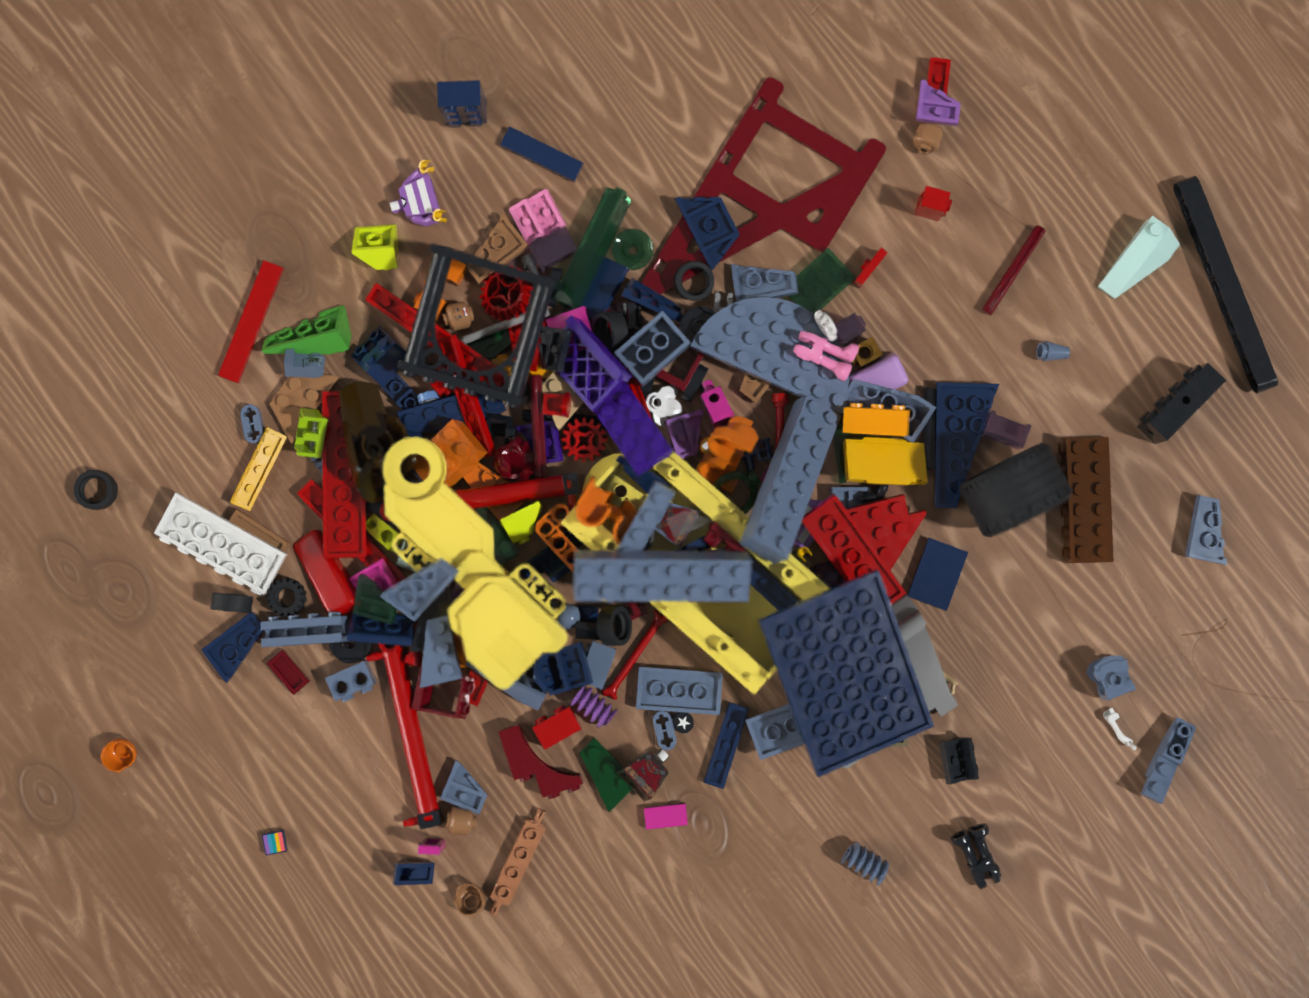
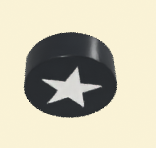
M677 713L673 718L675 730L679 733L691 731L694 726L693 717L689 713Z

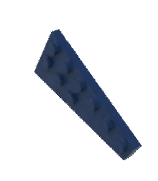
M935 383L934 508L957 507L961 496L959 491L960 485L965 481L970 470L974 453L977 450L999 384Z

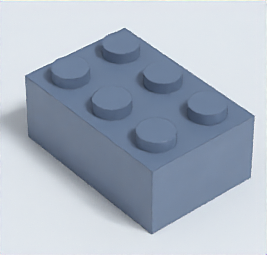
M661 311L615 351L614 354L635 380L644 387L689 348L691 342L670 318Z

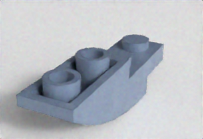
M1178 717L1175 718L1151 760L1145 774L1147 779L1140 795L1158 804H1163L1177 766L1182 765L1196 726Z

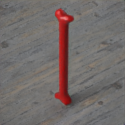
M658 610L653 611V623L612 683L602 689L603 696H610L612 700H617L616 693L618 687L659 627L669 621L664 614L662 615Z

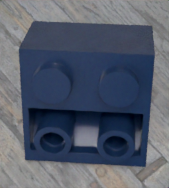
M379 326L355 349L351 357L375 381L383 386L399 370L397 369L399 360H404L406 351Z

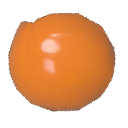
M116 738L103 748L100 758L102 764L108 770L121 772L135 762L137 751L128 739Z

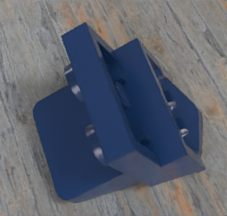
M582 642L562 647L558 652L542 653L535 661L533 679L544 692L549 693V696L594 683Z

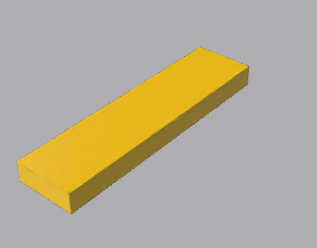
M268 427L266 428L230 503L245 510H251L287 436Z

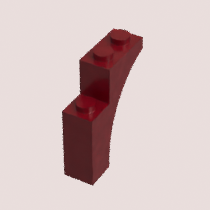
M520 723L498 732L514 781L520 779V782L531 779L532 774H535L542 798L548 796V799L560 796V792L567 789L568 792L580 789V785L584 782L582 775L558 770L540 759L525 739Z

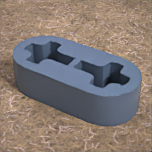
M248 404L242 408L240 414L244 437L252 444H259L265 432L262 413L257 406ZM249 409L256 412V415H253V423L250 417H246ZM252 426H254L255 431L260 433V435L256 436V440L250 437V434L253 433Z
M657 711L653 716V725L658 745L663 750H671L676 745L672 718L667 711ZM660 714L668 717V720L665 721V729H662L661 723L656 722ZM667 731L668 737L673 738L670 746L661 743V740L664 739L663 732Z

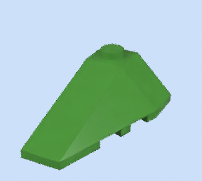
M342 305L319 312V317L311 321L307 318L302 320V324L296 328L291 329L287 327L265 337L262 352L265 354H285L286 349H295V353L330 355L349 350L352 336L345 306Z

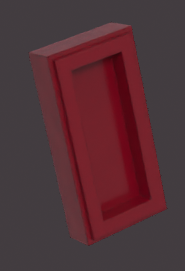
M284 649L266 663L293 695L311 681Z

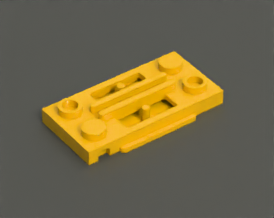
M864 437L862 440L845 439L843 441L846 482L886 485H925L928 483L924 443L907 442L905 439Z

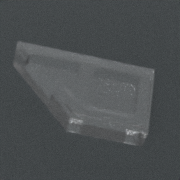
M687 510L666 518L674 538L711 523L709 519Z

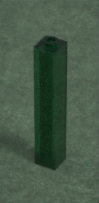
M607 187L562 280L564 281L562 290H557L554 300L563 307L572 310L581 307L599 267L608 253L632 202L626 195L627 192L621 188L616 187L612 189Z

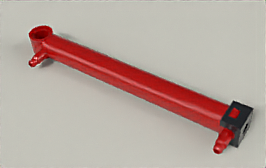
M577 473L455 490L473 509L567 495L568 505L570 506V511H572L577 505L575 494H580ZM384 502L380 507V514L383 517V519L391 521L385 515Z
M379 643L382 651L366 655V661L384 659L418 810L416 817L403 820V826L419 825L420 830L439 826L444 821L441 808L438 807L417 710L412 709L414 696L407 665L403 663L405 659L402 645H395L393 648H389L386 644Z

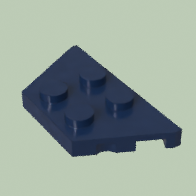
M675 198V202L708 267L714 270L740 235L722 198Z

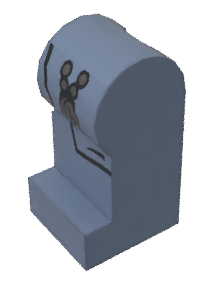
M286 349L284 358L285 377H321L324 374L326 359L319 353L301 354L295 353V349Z

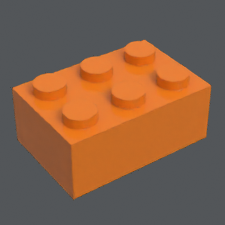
M454 419L430 440L441 449L445 456L447 474L444 482L450 488L488 453L464 422ZM416 454V462L413 469L425 481L430 473V464L424 456Z

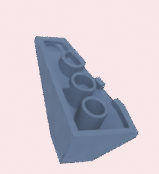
M853 379L848 387V401L851 403H863L862 407H871V404H884V408L892 409V405H905V409H910L909 435L903 437L912 443L916 441L936 409L934 405L918 395Z
M469 660L467 661V666L489 680ZM534 661L509 688L501 690L520 703L539 710L547 693L533 679Z

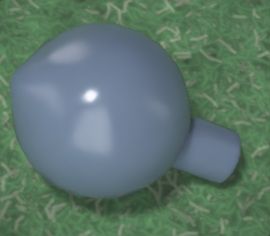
M566 604L565 609L556 620L565 629L574 628L576 621H580L578 607Z

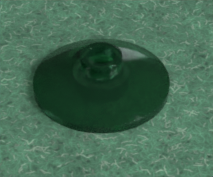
M627 229L619 233L614 239L612 254L617 263L626 266L629 270H638L645 267L652 259L653 243L645 232L639 229ZM635 248L637 252L630 254L629 249Z

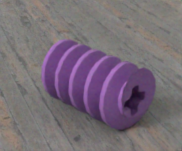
M583 686L572 699L571 706L579 704L577 711L580 712L585 709L584 717L591 714L590 722L599 720L598 728L603 725L606 726L618 709L610 711L611 703L604 706L605 698L598 701L599 693L591 695L592 688L584 690L585 686Z

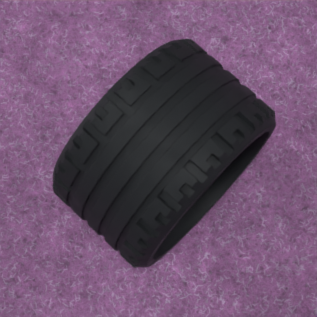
M1040 443L961 483L959 491L965 499L966 505L969 506V511L974 516V520L979 525V530L983 536L993 537L1049 511L1071 497L1073 490L1069 483H1067L1065 475L1062 474V469L1057 464V460L1052 455L1048 444Z

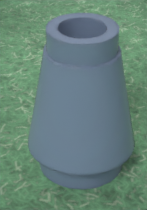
M1044 341L1038 344L1036 354L1037 358L1042 359V361L1068 359L1070 348Z

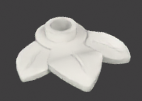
M664 386L658 392L647 395L645 401L649 412L652 413L653 421L657 425L665 427V420L678 417L683 413L681 404L675 400L678 393L677 388ZM655 399H656L657 402H658V405H657V406L654 405V400H655Z

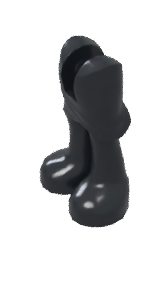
M986 823L968 828L981 856L979 859H977L967 830H961L950 837L952 844L962 849L968 861V869L980 890L987 887L985 878L982 875L986 872H989L994 884L1000 882V868L994 862L985 836L990 832Z

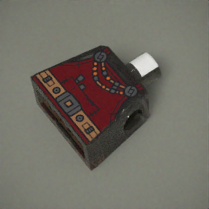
M659 749L654 755L650 751H646L619 769L617 773L643 801L651 800L669 773L663 766V763L669 756L662 749Z

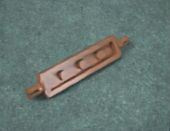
M538 808L533 819H525L489 894L490 898L494 901L489 910L490 914L497 916L501 904H510L546 829L541 823L546 813L545 810Z

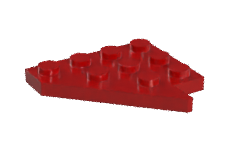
M904 494L845 508L890 571L927 514L924 509L908 513Z

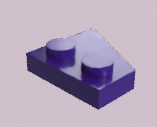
M554 420L544 421L546 462L563 461L556 424ZM532 423L517 426V430L522 432L533 450Z

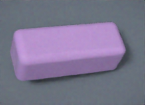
M889 352L849 374V385L853 379L896 390L908 383V375L895 352ZM847 400L846 406H850L851 402Z

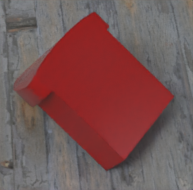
M565 392V394L543 393L542 414L559 415L569 418L571 411L570 392Z

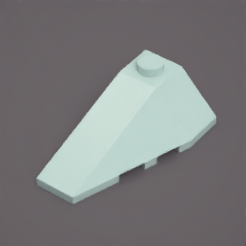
M1154 216L1147 219L1101 281L1098 288L1115 299L1166 263L1180 245L1171 229Z

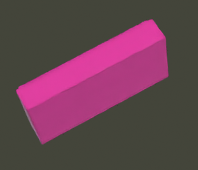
M686 803L644 807L646 830L688 825Z
M425 838L418 846V854L440 855L445 848V840Z

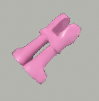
M801 331L798 339L813 347L811 350L802 345H795L793 352L802 360L812 361L817 365L820 364L834 372L837 379L843 382L846 381L852 368L850 363L856 357L859 345L851 343L846 347H839L827 342L828 339L810 332ZM822 351L839 358L843 362H838L822 355Z

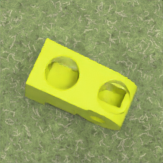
M373 513L366 521V530L387 550L394 552L392 542L400 532ZM403 538L398 539L397 546L401 544Z

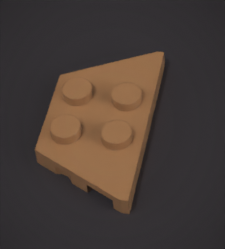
M323 374L318 378L288 377L270 402V406L291 443H295L300 409L318 410L322 405V391H332L340 380L339 377Z

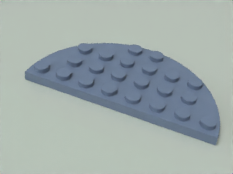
M757 297L735 302L721 309L708 319L697 332L689 348L796 396L803 397L808 394L838 414H844V407L847 405L849 395V376L843 382L837 379L835 373L820 364L817 365L812 361L802 360L793 352L795 345H802L812 350L813 346L798 339L801 331L810 332L827 339L816 323L814 314L798 304L770 297ZM837 339L833 341L827 340V342L841 347ZM822 351V355L838 362H843L839 358Z

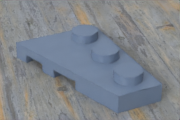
M731 264L736 302L757 297L780 298L799 294L796 273L793 271L761 269Z

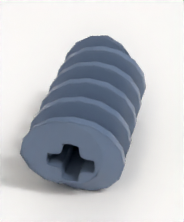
M859 842L852 844L841 859L842 864L846 860L849 861L848 868L856 865V873L862 869V877L869 873L870 882L876 878V886L882 883L889 867L887 860L882 861V857L879 855L874 858L875 853L873 851L867 853V848L865 846L860 848Z

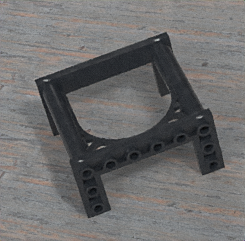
M432 243L429 252H432L433 256L404 360H399L397 369L403 370L402 374L410 377L423 376V380L430 383H435L436 381L443 382V386L454 390H456V387L463 388L464 393L476 396V393L485 395L484 399L496 402L497 399L505 401L504 405L512 408L529 403L530 393L526 391L527 379L553 289L562 290L564 281L533 274L467 254L458 249ZM452 259L534 283L516 347L502 364L492 369L472 371L459 367L445 356L438 344L435 333V321ZM428 341L432 342L433 348L425 350V346L428 347ZM431 353L439 355V361L435 365L425 362L426 357ZM442 363L447 364L449 367L447 371H445V368H441L439 370H437V368H439L442 365ZM507 365L512 366L509 371L511 372V376H509L507 371L504 370L505 366ZM463 371L467 373L465 378L461 375ZM495 372L501 373L505 379V384L502 387L497 386L493 381V374ZM487 376L490 385L484 380L481 382L480 377Z

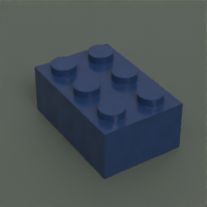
M480 80L437 82L438 108L446 125L454 128L461 127V124L479 127L487 123L486 97Z

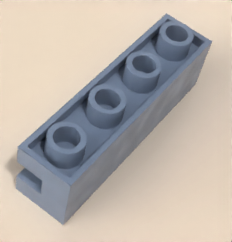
M341 612L328 613V617H321V614H308V618L301 619V615L288 616V620H281V617H268V621L260 622L261 630H265V638L261 639V647L349 642L347 641L349 619L348 616H341Z

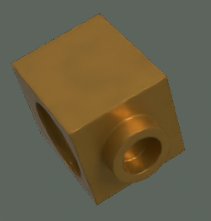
M873 337L858 344V352L860 349H865L868 351L869 357L862 359L857 352L851 364L853 366L856 365L860 369L883 355Z

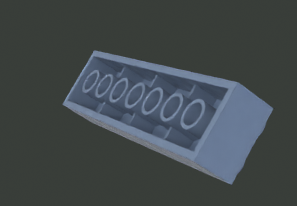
M808 394L794 401L739 543L773 564L782 562L789 557L841 417L840 414Z
M574 550L573 596L575 601L749 602L752 560L747 552Z

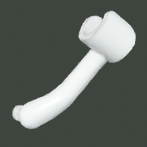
M1113 708L1105 711L1103 716L1111 725L1117 738L1126 746H1130L1132 750H1136L1133 740L1121 732L1115 721L1120 718L1118 713H1115Z

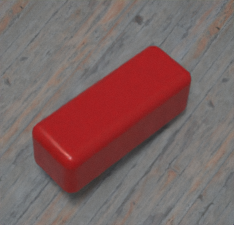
M311 530L293 544V550L327 614L341 612V616H348L352 614V611H357L365 605L349 580L350 575L339 558H323V534L321 531Z

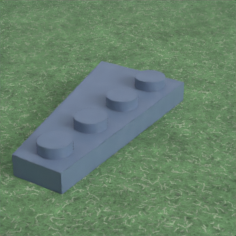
M440 558L383 591L380 597L415 622L452 581L459 570L443 558Z

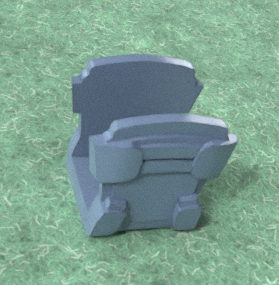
M1121 655L1106 656L1095 660L1088 665V670L1085 671L1091 681L1094 680L1101 700L1109 701L1117 696L1136 690L1134 683L1129 678L1127 659H1124Z

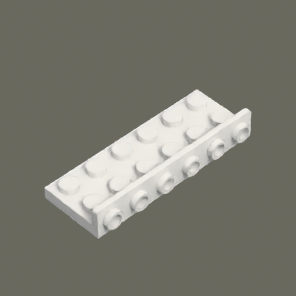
M178 492L174 494L154 534L160 536L159 540L178 546L177 550L187 555L190 553L196 557L195 559L198 562L212 565L216 572L222 575L228 574L233 577L232 580L235 583L251 587L250 590L257 595L267 594L288 554Z

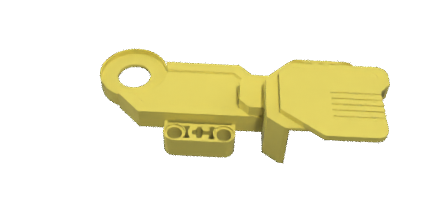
M411 437L394 444L386 454L383 463V474L387 483L384 486L385 515L402 530L393 540L392 548L416 572L421 570L424 565L420 561L418 563L414 562V554L416 556L421 554L423 556L422 561L425 564L428 561L433 563L443 558L459 570L453 579L464 591L451 603L448 609L451 628L463 639L466 658L498 688L507 689L542 653L558 652L567 642V631L556 620L565 609V597L531 564L521 563L509 573L494 559V528L444 482L447 474V462L443 452L435 443L425 438ZM410 454H420L430 464L429 476L421 483H410L401 475V462ZM398 539H406L409 544L408 548L405 550L400 549L397 546ZM412 547L416 548L410 553L409 556L406 555L412 549ZM522 568L529 569L531 572L530 577L527 579L521 578L518 574L519 570ZM536 584L545 585L544 590L549 594L546 600H544L546 595L542 591L536 592ZM553 598H559L562 601V605L558 608H553L550 605V601Z

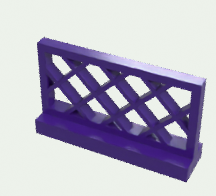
M571 315L566 320L567 325L563 329L572 331L574 334V344H569V347H573V358L566 359L565 361L573 362V373H566L563 370V373L559 374L593 412H596L623 381L627 382L632 375L581 319ZM585 346L587 358H578V347ZM579 361H586V373H577ZM591 361H598L600 363V372L591 373ZM605 375H611L615 380L610 387H604ZM577 376H586L585 388L577 386ZM591 376H599V387L590 388ZM590 391H599V399L593 404L590 401Z

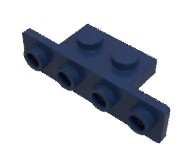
M570 531L566 533L565 536L578 550H581L579 546L583 542ZM559 541L556 544V549L563 548L565 541ZM549 546L526 562L531 564L540 574L545 571L553 583L570 571L569 567ZM574 556L570 558V564H574ZM522 568L519 570L525 579L530 577L531 572L529 569Z

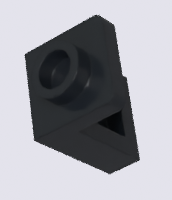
M488 413L487 426L490 435L505 437V444L511 438H515L516 426L513 425V417Z

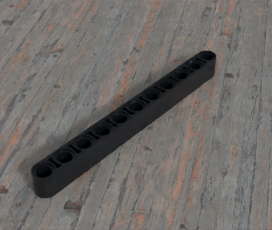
M1196 176L1176 182L1173 185L1176 199L1250 387L1256 394L1276 387L1278 385L1277 376L1201 183Z

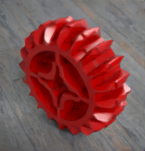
M495 272L494 275L488 273L490 279L488 281L483 280L486 286L480 288L484 294L479 296L483 301L481 305L486 309V313L495 320L499 319L500 321L511 320L512 317L518 318L520 313L525 314V309L528 307L533 283ZM508 280H518V281H519V282H517V283H515V284H514V283H511V284L506 283V281H508ZM506 303L509 305V307L506 308L497 307V305L499 304L503 305Z

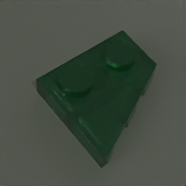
M359 575L353 614L392 625L395 623L397 609L380 597L384 591L367 575Z

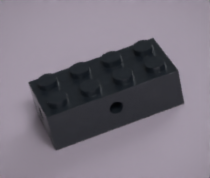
M1209 363L1198 364L1194 368L1190 367L1182 375L1184 379L1180 382H1175L1168 389L1170 393L1165 398L1163 396L1154 403L1155 408L1151 412L1147 411L1139 419L1141 423L1137 428L1154 444L1168 441L1226 381Z

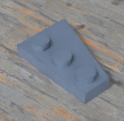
M1196 495L1185 557L1227 565V559L1224 558L1223 552L1225 543L1221 535L1220 526L1222 525L1219 499Z
M449 616L427 620L420 688L463 678Z

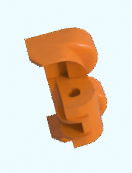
M741 416L731 418L727 426L717 427L712 432L707 442L711 452L705 453L697 465V472L710 484L730 494L733 493L739 481L738 472L735 470L745 450L751 452L758 440L755 429L751 427L753 421Z
M592 475L577 502L576 516L579 522L588 527H597L606 519L614 522L613 537L616 543L620 544L639 510L636 509L627 497L620 506L612 503L611 500L616 491L601 489L594 485L595 476Z

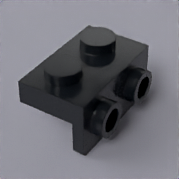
M957 737L939 742L946 784L979 779L974 744L971 737Z

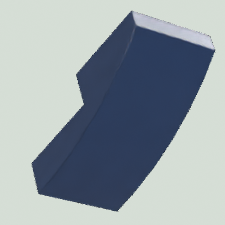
M397 372L381 386L402 410L420 405L417 399L418 395Z

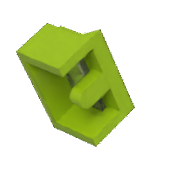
M300 409L294 445L297 456L321 458L328 419L323 417L319 410Z

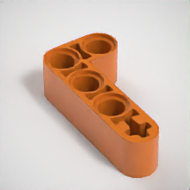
M557 504L536 523L535 530L573 572L574 564H570V558L574 556V550L578 549L562 533L566 529L561 524L564 519H558L559 513L565 511L568 515L571 511L566 505ZM551 526L549 533L542 534L544 527ZM559 541H565L563 548L556 549V544Z

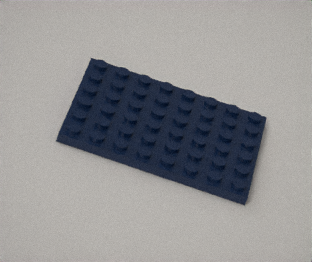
M875 569L758 619L817 777H821L934 727L879 570Z

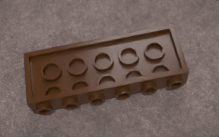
M1109 437L1062 438L1058 444V452L1062 457V463L1059 466L1062 469V474L1067 479V483H1069L1073 490L1071 497L1063 502L1060 509L1061 517H1064L1061 535L1062 538H1065L1062 557L1066 563L1114 562Z

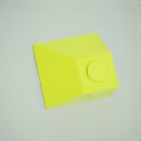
M396 224L355 227L352 254L376 270L398 268L399 252Z
M535 502L500 520L514 544L518 542L519 545H522L531 540L529 536L534 534L536 523L543 509L541 502Z

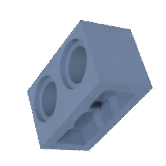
M367 661L358 663L325 678L334 701L341 699L342 703L354 698L353 693L360 691L361 694L373 690L372 685L377 683ZM360 672L364 673L367 677L365 684H361L357 680V675ZM340 681H344L347 684L346 692H341L338 689Z

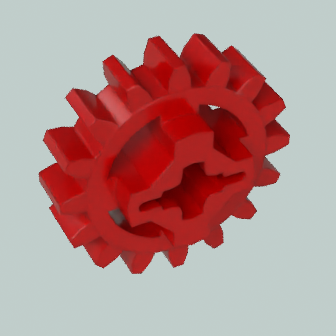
M586 416L583 417L582 421L575 418V424L569 422L567 425L570 429L563 430V433L567 436L561 439V441L566 442L563 449H569L567 455L571 456L574 454L575 461L582 457L583 462L586 461L587 457L594 461L595 454L600 457L601 452L599 449L605 450L606 448L602 442H607V438L602 437L606 430L599 429L601 423L599 422L595 425L594 418L589 422ZM580 426H588L590 428L581 429ZM571 433L575 437V442L573 445L571 444L570 440ZM596 433H597V435H598V444H597V445H596V443L593 441V437L595 436ZM589 435L588 443L584 441L579 444L581 436L586 437ZM587 449L589 452H580L579 450Z

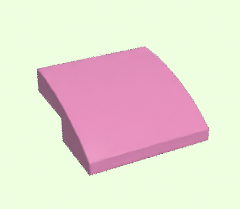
M548 189L542 190L529 199L525 198L509 208L515 223L528 245L538 242L567 226Z

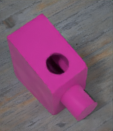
M711 380L701 383L700 387L703 391L701 394L702 404L714 430L720 426H727L729 420L734 417V414L721 387L715 388Z

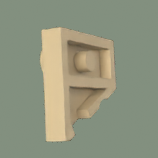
M555 372L542 385L543 393H571L569 418L552 415L557 429L560 430L584 401Z

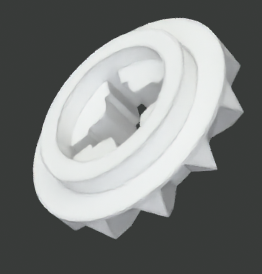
M821 310L816 311L814 318L822 333L830 341L837 339V329L829 315Z

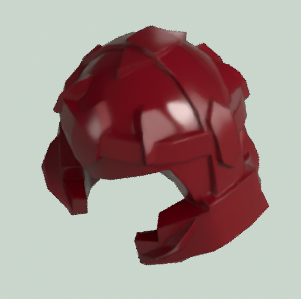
M518 436L496 450L492 465L501 477L508 480L523 481L529 480L531 475L534 474V455L527 441H523Z

